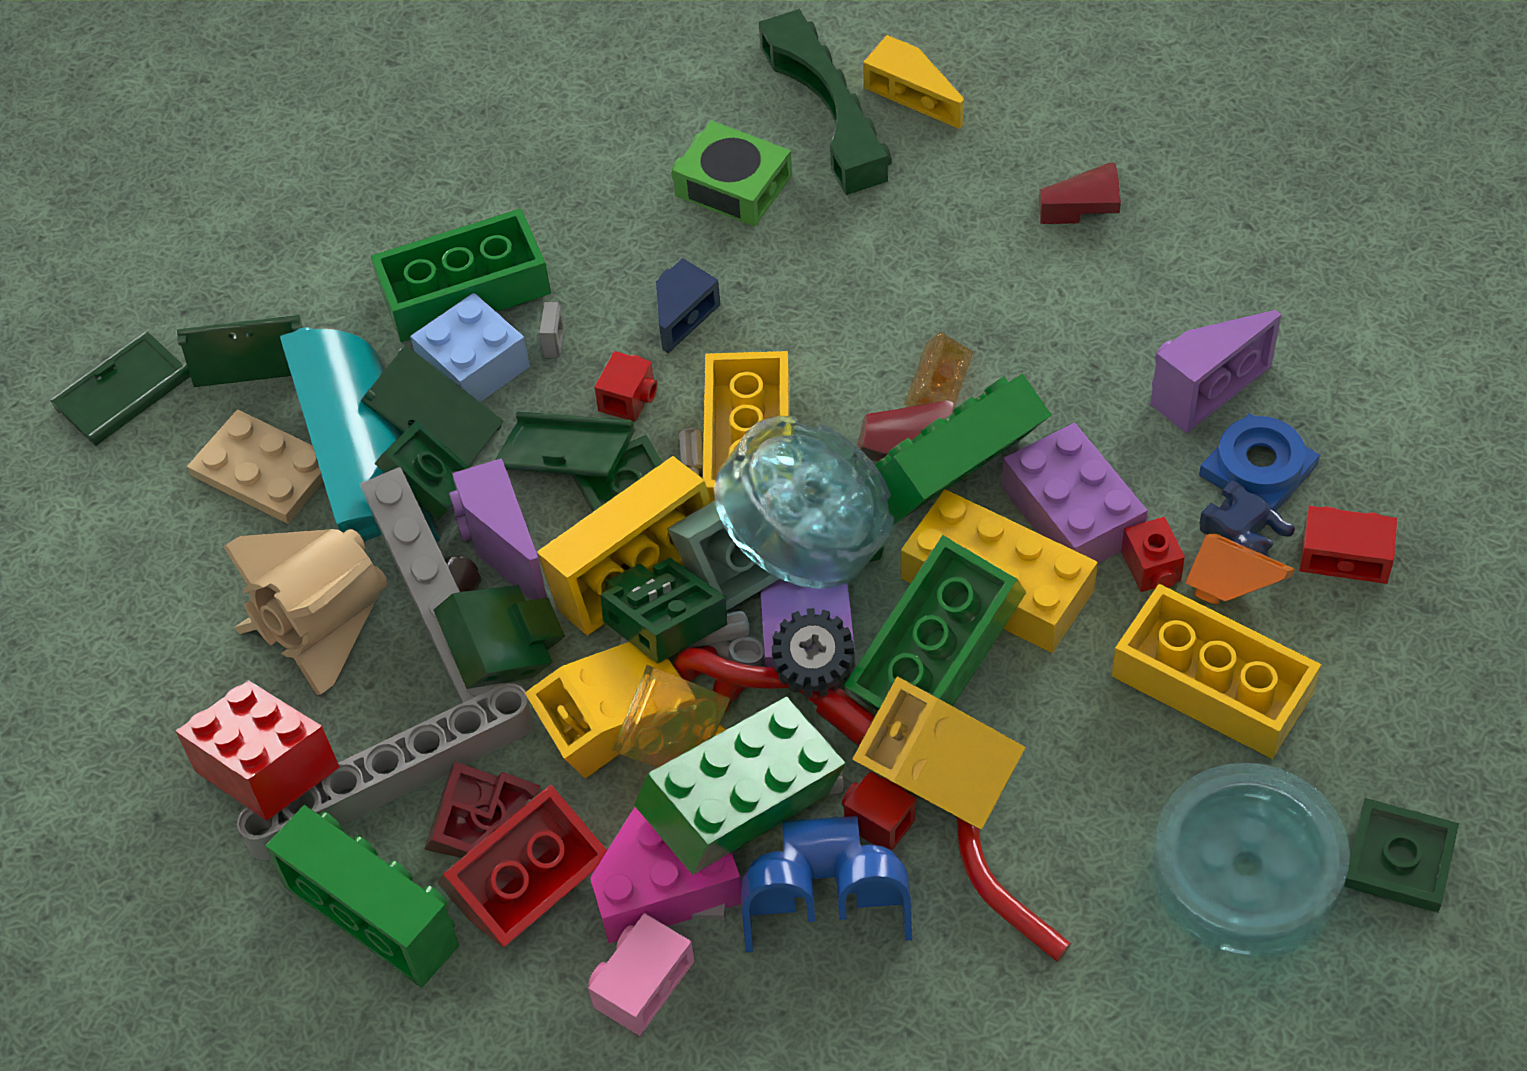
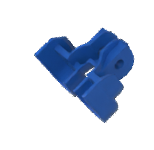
M833 816V818H803L801 820L782 821L784 851H774L759 856L751 863L743 876L741 905L746 952H753L752 915L796 912L795 898L803 897L807 904L808 922H814L813 879L835 877L837 883L839 920L847 919L846 899L848 894L856 893L857 908L901 905L905 941H912L911 895L906 868L891 850L883 846H860L857 816Z

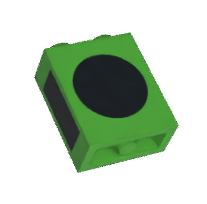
M711 120L702 133L695 135L691 147L682 158H678L672 167L671 178L674 181L675 196L755 227L792 177L791 150Z

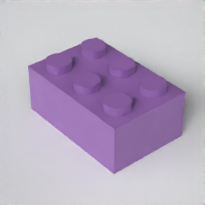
M1075 422L1003 458L1002 488L1036 532L1098 563L1121 552L1124 528L1146 522L1148 510Z

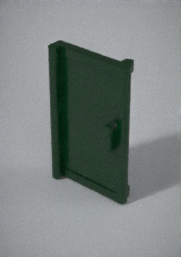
M300 315L177 329L178 345H181L194 387L292 376L280 336L295 332L297 329L303 328Z
M145 331L53 397L50 402L58 413L61 412L91 443L97 446L191 376L186 364L183 365L148 331Z
M406 344L403 348L399 349L397 356L361 399V402L402 433L416 420L419 421L468 466L496 430L501 428L503 423L500 417Z
M518 411L516 413L517 423L495 460L502 458L506 471L510 469L603 477L604 481L613 482L615 479L614 470L635 432L633 421Z

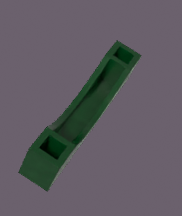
M800 9L759 21L760 48L772 69L807 86L820 97L833 117L836 128L830 143L831 171L845 195L888 182V166L892 164L890 151L885 143L880 144L877 139L876 129L870 118L865 119L862 114L861 104L855 93L850 94L847 89L846 79L842 70H836L832 64L829 48L827 45H821L814 23L812 21L807 22Z

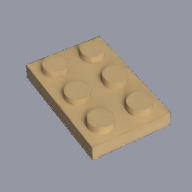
M238 409L187 466L190 476L289 524L324 482L313 445Z

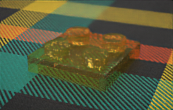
M646 665L612 750L658 768L714 737L730 698Z

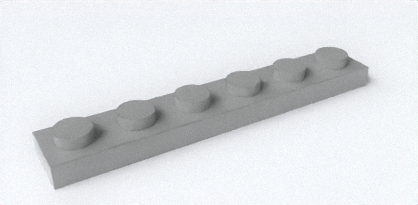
M401 467L360 483L363 495L461 703L502 685L503 683L471 689H466L433 611L452 593L460 591Z

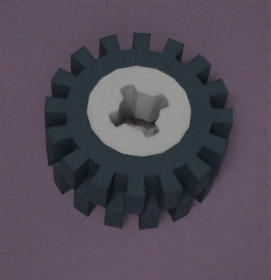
M807 608V615L803 616L800 615L799 611L792 613V620L788 622L784 619L780 623V631H775L773 636L772 658L779 680L783 685L787 682L789 690L797 693L798 689L802 690L806 697H812V692L819 691L820 697L827 695V689L831 687L834 691L838 690L841 687V681L843 679L847 681L849 678L850 668L854 665V643L851 639L849 628L843 627V620L838 616L835 619L830 618V611L822 609L821 615L815 614L814 608ZM809 646H812V648L808 649L807 651H804V649H807Z

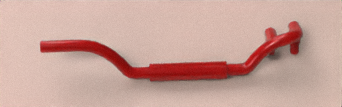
M705 646L702 649L693 647L685 649L678 654L673 663L674 668L688 689L690 683L702 673L716 679L709 697L708 707L717 714H724L729 710L731 703L746 688H789L787 682L783 685L779 680L778 672H775L774 667L751 666L726 660L717 656V651L712 646ZM833 688L827 689V695L820 697L819 691L812 692V697H806L817 706L816 713L858 747L860 746L875 718L873 714L840 688L836 691ZM798 689V692L804 695L803 691ZM955 816L957 819V839L960 857L974 889L984 902L1000 917L1058 962L1071 946V942L1000 885L985 860L981 845L980 829Z

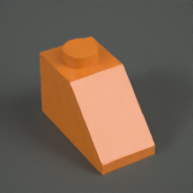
M1208 534L1204 538L1185 583L1196 588L1195 596L1218 605L1220 600L1229 601L1291 578L1295 569L1218 534Z

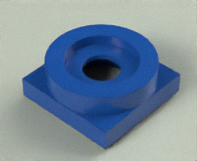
M1249 413L1245 418L1234 422L1225 430L1220 439L1219 446L1201 464L1199 476L1222 490L1232 480H1235L1246 491L1262 496L1266 499L1269 506L1277 511L1316 468L1320 454L1306 447L1298 432L1287 423L1272 417L1254 416ZM1254 446H1266L1275 453L1276 460L1270 466L1259 467L1249 462L1246 453Z

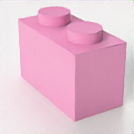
M644 913L635 926L629 925L623 931L617 942V950L607 963L601 962L593 971L588 984L593 1008L640 1036L694 963L692 942Z

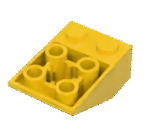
M630 642L561 666L525 692V695L564 759L585 779L696 700L669 658L657 664Z
M897 676L852 760L982 830L1026 747Z

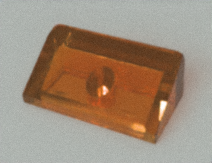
M941 331L938 332L924 347L904 404L911 407L947 400L953 402L954 409L973 351Z

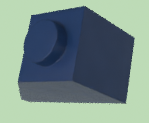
M681 258L671 268L663 271L656 281L662 350L667 353L671 352L721 305L718 279L684 258Z

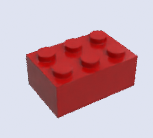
M249 680L231 689L224 698L208 709L195 714L188 723L176 730L194 771L266 821L340 768L324 729L320 724Z

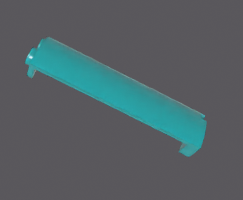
M303 327L295 332L282 335L280 339L336 524L343 533L348 529H353L362 537L363 541L381 536L382 533L363 495L360 483L384 474L374 463L403 434L361 402L366 392L384 372L381 359L377 351L368 342L344 331ZM420 507L435 541H440L432 514Z

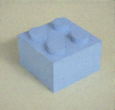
M475 293L410 336L414 351L479 402L530 367L524 336Z

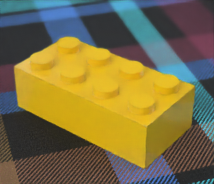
M788 351L705 354L703 479L705 480L711 503L740 486L761 495L771 515L770 509L773 500L791 497Z
M672 456L537 551L556 608L588 636L605 624L602 617L600 596L601 593L606 591L605 581L639 563L653 572L654 565L669 557L684 566L667 528L711 503L705 480Z
M944 489L901 549V579L909 583L913 581L942 535L1017 578L1026 591V595L1003 629L1051 653L1054 652L1095 590L1097 561Z
M1158 584L1115 647L1111 676L1273 760L1313 696L1322 664Z

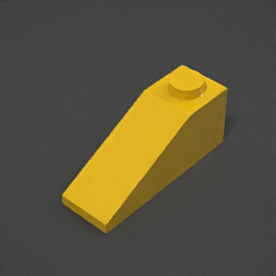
M886 35L863 62L864 89L960 129L964 125V98L919 48Z

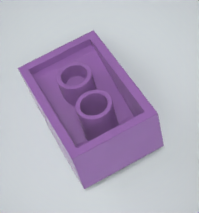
M1272 310L1188 330L1173 342L1171 340L1165 342L1155 355L1156 365L1152 381L1153 388L1150 405L1184 432L1188 433L1272 366L1282 314Z
M502 458L452 473L456 491L449 492L463 542L471 539L476 555L512 585H519L522 593L529 599L547 598L539 559Z
M845 567L804 576L800 568H793L792 572L760 590L766 667H774L772 646L775 631H780V623L784 619L790 622L792 620L791 614L799 611L801 616L807 615V608H814L815 614L821 615L822 609L830 611V618L835 619L838 616L843 620V627L849 628L851 639L854 643ZM809 646L807 649H804V651H807L808 649L812 648V646ZM854 650V665H853V667L850 668V676H851L852 672H853L854 669H855V650Z

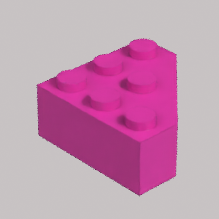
M636 807L630 813L590 877L609 944L618 941L623 931L629 925L635 926L644 913L663 925L670 926L693 919L692 914L725 904L726 908L741 904V880L732 852L692 875Z

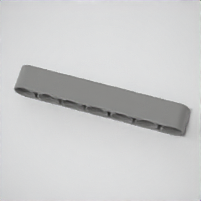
M512 683L499 685L339 762L340 768L267 821L249 808H245L238 816L237 827L248 852L258 860H270L271 857L265 845L303 805H306L318 815L322 811L327 812L340 825H344L448 774L455 761L467 765L522 738L529 733L533 726V717L529 700L525 695L526 691L521 686ZM510 710H517L512 714H504ZM478 729L473 733L463 734L468 730ZM436 749V750L433 751L432 753L422 754V753H424L426 750ZM387 769H395L391 773L381 774ZM353 788V790L347 794H340L342 791L346 789ZM269 829L266 833L262 835H256L261 830Z

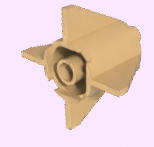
M337 529L239 536L224 545L223 548L247 584L243 588V594L250 592L251 600L244 604L249 618L235 626L236 631L239 634L257 630L270 646L278 641L287 648L281 654L294 658L317 695L328 690L335 684L375 601L380 598L381 591L388 585L384 573L373 565L365 553V544L362 537L353 529H348L344 533Z

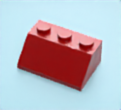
M550 784L443 873L437 883L469 921L504 948L597 868L607 850Z

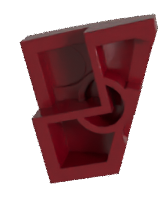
M1115 162L1101 165L1039 189L1040 224L1080 223V214L1120 213V188Z
M946 400L866 414L863 418L855 455L876 462L880 461L888 455L892 448L907 438L912 440L921 434L920 431L936 419L940 417L945 419L952 414L953 402Z
M455 761L451 766L424 849L463 858L523 808L529 799L532 800L538 794L541 785L505 772H501L497 777Z

